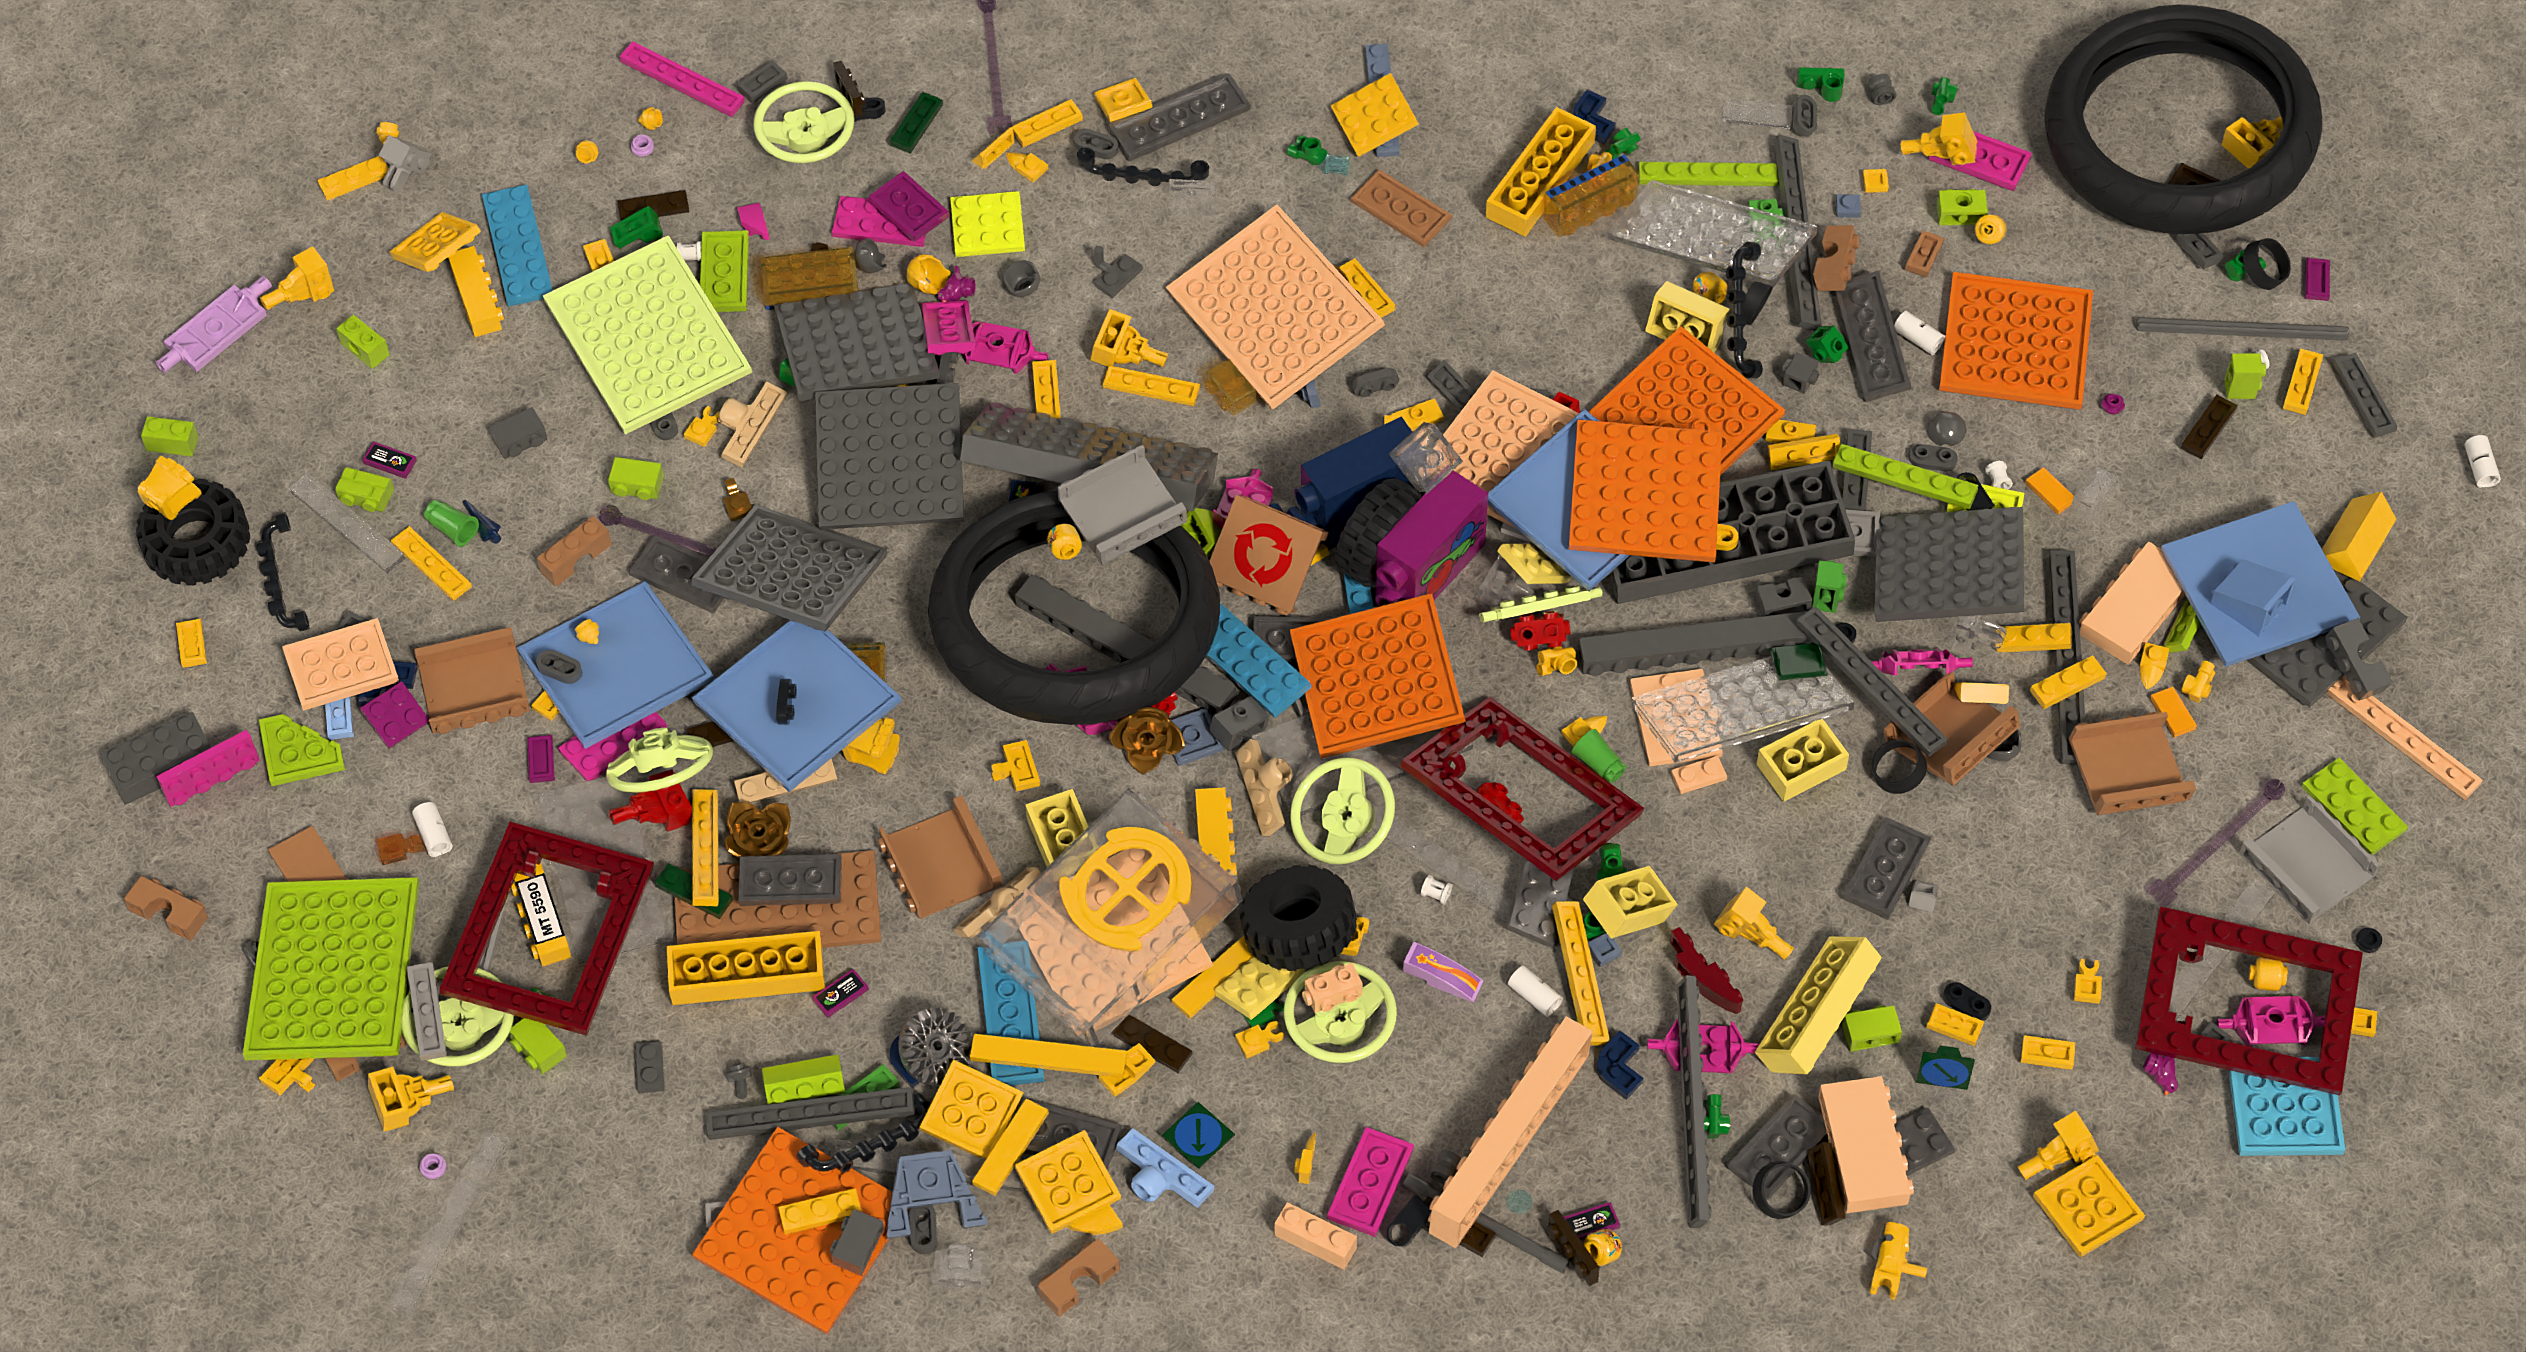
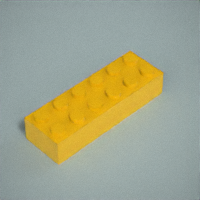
M1556 107L1486 202V218L1526 237L1555 198V196L1550 198L1546 191L1565 183L1595 143L1596 126Z
M820 931L667 946L668 982L672 1005L821 991L825 988L823 947Z

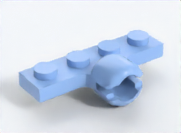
M1134 1128L1117 1143L1116 1150L1141 1168L1132 1178L1131 1188L1135 1195L1144 1202L1155 1201L1165 1190L1170 1189L1198 1208L1214 1192V1185Z

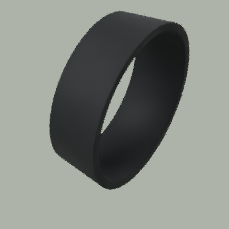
M2265 238L2251 242L2246 246L2243 254L2244 266L2248 276L2258 287L2271 290L2289 277L2291 271L2290 259L2286 250L2278 241ZM2260 245L2268 248L2274 255L2279 267V280L2271 278L2263 270L2258 256Z
M1761 274L1755 279L1746 293L1743 314L1746 316L1747 325H1751L1757 318L1774 287V284Z
M1896 739L1888 741L1878 748L1872 759V771L1877 784L1884 791L1892 794H1902L1913 790L1922 782L1927 771V761L1924 754L1914 744L1907 740ZM1899 747L1915 749L1917 765L1907 778L1896 782H1889L1877 775L1878 763L1887 752Z
M1775 1161L1768 1163L1758 1171L1753 1181L1752 1192L1756 1205L1765 1215L1774 1219H1785L1792 1217L1805 1208L1810 1199L1811 1186L1807 1175L1801 1168L1787 1162ZM1780 1166H1790L1800 1175L1803 1181V1201L1799 1208L1792 1213L1776 1211L1768 1204L1764 1195L1766 1177L1773 1169Z

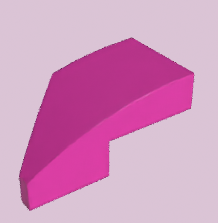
M760 203L737 207L742 227H745V231H749V236L758 234L762 235L763 240H769Z

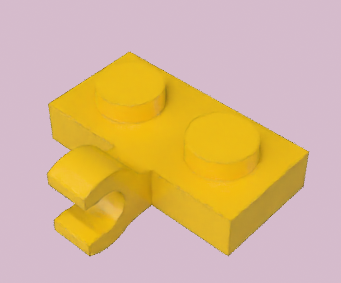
M1027 740L1003 745L1006 762L991 765L993 781L1002 780L1011 775L1016 791L1040 786V779Z
M315 1058L278 1059L262 1074L259 1080L279 1096L294 1081L309 1093L315 1084L311 1082L312 1077L303 1071Z

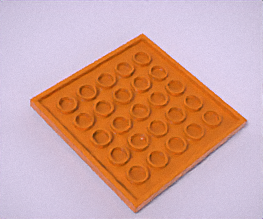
M1953 272L1939 391L2081 410L2093 290Z
M1680 326L1596 404L1589 413L1600 422L1722 432L1720 475H1722L1785 415V409Z
M1577 420L1568 550L1715 562L1722 432Z
M1432 593L1290 630L1300 674L1312 686L1305 693L1321 759L1466 722Z
M777 1127L693 1252L692 1257L801 1321L828 1334L890 1240L886 1239L885 1234L892 1191L852 1168L845 1173H841L838 1168L821 1172L812 1169L810 1166L803 1167L796 1159V1155L800 1149L809 1144ZM816 1149L819 1152L818 1160L828 1161L832 1159L829 1155ZM856 1188L862 1213L882 1220L884 1231L862 1276L832 1263V1254L829 1253L834 1240H839L843 1233L841 1231L843 1221L785 1235L778 1207Z

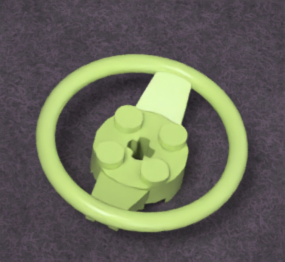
M809 81L790 83L774 90L760 103L754 117V132L761 146L774 157L793 163L816 162L835 154L847 143L854 128V113L846 97L833 87ZM796 91L821 92L832 97L841 106L823 114L816 107L798 109L787 112L784 115V121L763 122L764 115L773 102L786 94ZM843 129L839 138L832 145L820 150L828 141V137ZM772 143L786 145L787 148L797 151L798 154L783 151Z
M667 728L652 729L643 732L644 737L638 741L633 738L628 744L629 750L619 756L614 762L608 764L606 778L611 787L623 792L638 793L667 788L691 778L706 767L713 756V747L709 741L702 737L677 735L675 730L668 732ZM676 758L698 760L688 768L658 780L632 783L624 782L617 778L634 766L637 767L638 772L645 773L652 768L660 766L663 768L673 767L677 764Z
M1338 758L1319 765L1303 779L1293 797L1290 819L1297 842L1311 857L1329 864H1348L1368 856L1384 841L1392 826L1395 814L1393 790L1385 775L1367 761L1356 758ZM1341 768L1338 791L1329 793L1322 809V825L1329 831L1323 852L1313 846L1303 832L1300 818L1301 806L1308 789L1318 778L1329 771ZM1364 772H1366L1377 781L1382 789L1385 800L1384 817L1375 836L1360 849L1348 853L1353 844L1359 840L1358 838L1371 831L1375 822V810L1371 806L1370 801L1365 797ZM1348 812H1351V813H1352L1351 817H1348V816H1347V820H1346V819H1345L1346 814H1347Z
M1333 961L1322 966L1317 965L1313 969L1304 972L1293 983L1284 1004V1020L1290 1036L1303 1051L1323 1061L1348 1063L1372 1055L1387 1042L1396 1023V1001L1384 979L1366 966L1353 963L1358 975L1371 981V983L1362 988V996H1359L1353 1002L1338 1004L1330 1011L1315 1013L1314 1017L1298 1025L1295 1022L1294 1006L1298 994L1305 986V980L1314 974H1323L1331 971L1337 965H1347L1353 962ZM1385 1000L1387 1015L1384 1027L1377 1038L1367 1046L1345 1053L1330 1052L1314 1046V1044L1332 1043L1341 1046L1355 1043L1363 1034L1366 1019ZM1343 1017L1345 1018V1021H1336V1018Z
M448 967L434 971L436 981L444 978ZM481 968L477 969L476 976L502 983L492 973ZM409 991L404 1000L402 1034L410 1048L420 1056L418 1040L415 1037L417 1033L414 1013H411L413 1007L411 992ZM455 998L440 1001L445 1046L449 1047L452 1051H463L472 1048L485 1032L501 1023L502 1025L496 1036L478 1051L462 1056H446L427 1061L442 1066L456 1067L473 1064L485 1059L494 1053L506 1040L513 1024L514 1015ZM462 1021L460 1026H456V1022Z

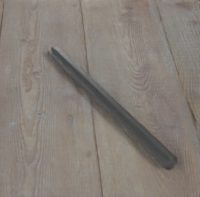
M2140 317L2137 320V330L2147 332L2345 341L2349 338V328L2344 326Z

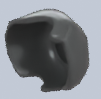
M866 238L857 244L854 256L861 270L867 273H875L887 268V264H882L885 255L879 253L878 246L874 240Z
M1015 261L1007 267L1003 274L1008 291L1016 297L1029 296L1038 289L1040 275L1035 265L1030 261Z
M1953 412L1938 413L1931 420L1927 429L1929 439L1938 446L1943 444L1954 446L1964 439L1967 431L1965 421L1961 416Z
M2017 729L1988 757L1996 761H2010L2017 756L2021 750L2022 742L2019 730Z

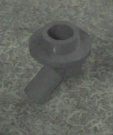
M744 1063L730 1066V1072H727L726 1076L729 1083L736 1081L737 1098L745 1099L747 1097L746 1078L751 1077L752 1073L751 1066L745 1067Z

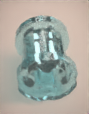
M1327 153L1325 174L1335 172L1348 175L1350 156L1338 157Z

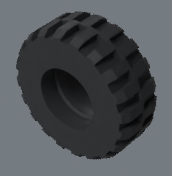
M199 478L198 480H193L192 483L200 489L202 494L198 499H194L183 507L173 520L167 519L163 514L146 504L142 507L143 512H140L137 518L136 537L147 565L152 571H156L157 576L164 580L169 578L170 582L180 585L181 582H185L188 586H194L197 582L207 584L212 582L213 578L218 576L219 578L224 577L228 574L227 570L230 568L234 569L240 563L239 557H244L247 551L246 544L250 542V527L240 500L236 498L235 493L228 488L224 489L220 483L214 481L211 483L206 479ZM206 521L214 524L209 533L199 540L180 542L173 539L177 530L187 523Z
M1386 479L1383 483L1375 486L1355 508L1354 513L1348 519L1344 530L1341 532L1335 553L1339 569L1365 587H1376L1377 544L1424 494L1401 479Z
M1294 865L1291 868H1280L1270 875L1263 876L1258 883L1255 882L1250 887L1249 894L1246 893L1239 912L1245 942L1250 953L1265 965L1270 964L1271 967L1279 970L1281 968L1288 971H1297V969L1308 970L1313 969L1314 966H1322L1328 963L1333 957L1339 956L1344 947L1347 948L1357 928V916L1348 885L1345 884L1341 877L1336 874L1333 875V872L1330 870L1320 869L1314 865ZM1311 914L1301 920L1286 921L1293 916Z

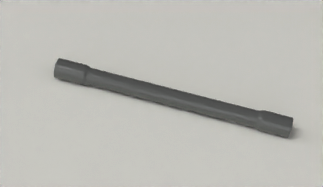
M1412 1173L1407 1175L1403 1183V1187L1422 1197L1430 1196L1435 1198L1436 1195L1441 1196L1443 1193L1429 1182ZM1480 1213L1475 1220L1496 1232L1497 1237L1534 1256L1545 1265L1562 1274L1565 1271L1564 1268H1567L1570 1260L1537 1244L1483 1213Z

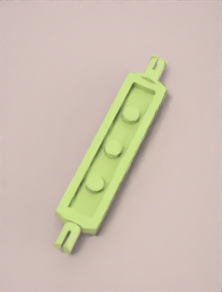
M1579 585L1566 587L1565 592L1558 593V590L1543 592L1544 596L1536 598V595L1521 597L1522 601L1519 602L1504 600L1499 602L1500 606L1491 607L1492 611L1481 612L1479 617L1482 623L1492 620L1497 621L1499 619L1602 597V590L1600 587L1588 591L1587 589H1580Z

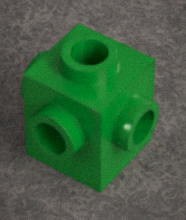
M1835 325L1820 326L1806 340L1813 352L1814 358L1821 363L1838 362L1843 357L1842 354L1849 348L1844 341L1843 335L1837 330Z

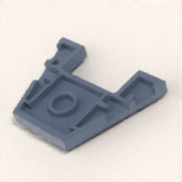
M951 1150L901 1156L898 1158L885 1234L886 1239L911 1235L907 1213L909 1208L958 1202L963 1229L988 1224Z

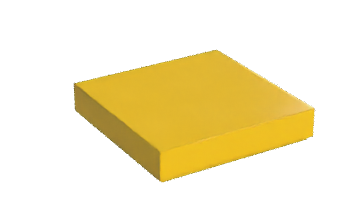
M1136 78L1094 92L1096 101L1110 122L1152 108L1150 98Z

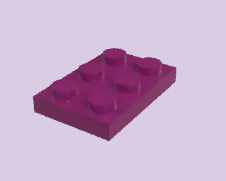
M904 171L868 196L869 202L913 242H916L949 218V211Z

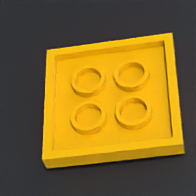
M1391 73L1330 105L1358 157L1419 125Z
M441 212L389 251L394 260L429 272L435 270L439 263L446 258L455 255L457 250L464 244L472 242L481 231L475 223Z
M953 1060L919 1130L986 1161L1008 1127L1024 1092Z
M1085 1130L1015 1164L1016 1171L1051 1234L1121 1200L1117 1187Z
M2098 1155L2035 1191L2033 1195L2034 1199L2080 1258L2143 1221L2145 1218L2144 1213Z

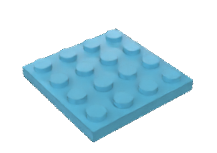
M2298 1057L2315 1062L2319 1061V1057ZM2229 1071L2239 1156L2344 1155L2345 1143L2338 1095Z

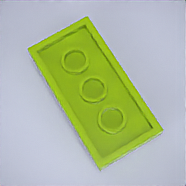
M748 230L702 232L700 286L716 312L747 311Z
M2340 757L2302 783L2301 787L2315 801L2320 802L2324 810L2332 818L2337 819L2342 828L2350 836L2355 837L2367 853L2375 854L2408 829V826Z

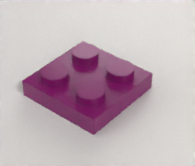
M402 681L360 708V711L388 749L430 723L429 718Z

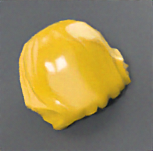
M918 255L910 261L907 267V280L909 284L923 293L932 295L938 294L945 287L951 275V271L947 270L942 265V262L933 255Z

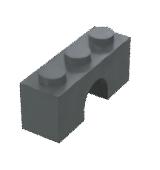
M2358 618L2333 627L2325 636L2327 647L2335 655L2339 669L2345 674L2352 693L2357 696L2359 701L2384 692L2393 683L2382 661L2368 664L2359 658L2357 650L2361 649L2370 639Z

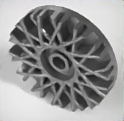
M928 1008L916 1012L905 1022L899 1036V1054L905 1069L914 1079L927 1085H941L953 1060L966 1066L970 1065L968 1061L970 1056L968 1054L972 1046L969 1044L973 1040L968 1039L967 1033L971 1031L965 1030L967 1024H961L959 1021L962 1018L961 1016H956L955 1012H948L947 1008Z

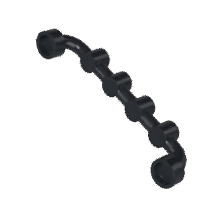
M1084 147L1077 152V163L1093 174L1103 175L1106 181H1113L1116 177H1123L1130 184L1137 183L1141 179L1148 180L1151 186H1158L1161 182L1171 183L1173 188L1180 189L1184 184L1195 185L1209 176V165L1203 160H1197L1191 164V176L1184 175L1181 171H1174L1171 174L1161 173L1157 168L1144 171L1139 170L1136 166L1116 168L1112 163L1099 166L1094 164L1095 152L1093 149Z
M1745 242L1735 252L1733 266H1729L1726 270L1727 279L1733 280V290H1729L1726 294L1727 302L1733 304V313L1727 316L1726 322L1728 327L1734 328V337L1728 339L1727 348L1729 351H1734L1735 364L1743 372L1744 376L1757 379L1763 371L1762 363L1759 360L1752 359L1744 361L1743 351L1747 347V342L1743 338V328L1747 320L1743 314L1746 293L1743 291L1742 281L1745 279L1746 271L1742 267V259L1748 261L1758 260L1761 255V247L1757 242Z
M284 512L275 515L276 520L264 527L262 542L257 543V549L260 557L265 556L266 559L265 562L260 563L264 577L269 576V581L264 582V587L267 595L273 596V601L268 602L271 616L276 615L278 622L283 627L298 628L301 632L310 629L309 620L305 611L294 613V619L287 618L286 616L287 611L282 596L283 590L278 575L279 569L274 554L275 548L271 538L272 533L279 529L280 533L291 531L288 516Z
M921 1093L915 1094L914 1109L915 1115L918 1114L916 1119L912 1121L905 1120L900 1123L898 1128L891 1131L884 1130L876 1138L868 1142L866 1140L860 1141L853 1149L847 1152L839 1151L828 1161L818 1160L819 1152L813 1145H807L800 1149L796 1159L803 1167L810 1166L812 1169L821 1172L838 1168L841 1173H845L853 1167L854 1163L852 1160L860 1158L864 1163L874 1158L876 1154L874 1150L882 1147L885 1152H889L896 1147V1140L904 1137L907 1142L913 1141L919 1135L918 1129L927 1113L928 1101Z

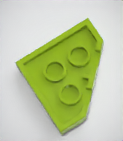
M284 714L259 719L271 787L345 770L341 746L335 741H329L321 737L320 733L305 725L301 726L293 722L290 717Z

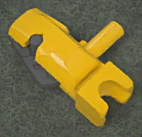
M1887 1222L1871 1251L1870 1256L1876 1262L1870 1294H1876L1878 1287L1885 1285L1890 1289L1889 1297L1895 1300L1901 1273L1926 1277V1267L1907 1263L1908 1260L1905 1259V1254L1909 1251V1228L1903 1224Z

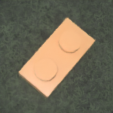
M1718 756L1671 771L1680 794L1727 780L1726 772Z

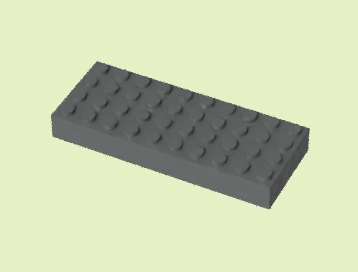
M991 403L986 406L963 434L960 461L1063 483L1081 476L1089 469H1095L1103 465L1109 459H1115L1125 454L1131 448L1143 445L1145 447V458L1176 504L1182 502L1187 510L1194 511L1214 481L1218 453L1212 452L1211 449L1206 447L1197 449L1189 447L1188 444L1182 442L1169 443L1159 437L1146 438L1140 433L1131 432L1127 434L1119 432L1118 429L1112 427L1104 429L1096 427L1093 423L1086 422L1081 424L1073 422L1070 418L1058 419L1051 417L1047 413L1034 414L1024 408L1011 409L1006 408L1001 403Z
M1830 461L1720 483L1718 524L1734 527L1738 532V544L1729 551L1716 550L1715 562L1630 555L1610 572L1609 576L1617 604L1819 563V560L1829 561L1853 556L1855 538Z

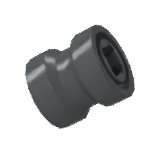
M1887 74L1875 75L1868 82L1876 105L1889 104L1896 99L1895 90L1891 87L1892 82Z
M1441 1150L1437 1156V1164L1433 1165L1429 1172L1430 1177L1444 1185L1449 1176H1455L1456 1171H1458L1457 1166L1462 1158L1452 1151Z

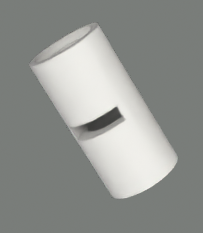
M1904 311L1894 324L1898 334L1931 355H1934L1945 341V335L1930 325H1925L1922 320L1908 311Z
M2477 435L2469 438L2464 445L2477 486L2480 488L2495 486L2500 482L2501 478L2488 437Z
M426 802L418 805L412 814L429 856L437 857L449 852L453 846L436 804Z
M1524 965L1518 968L1509 979L1508 986L1546 1017H1549L1563 1001L1561 995L1546 983H1542V980Z

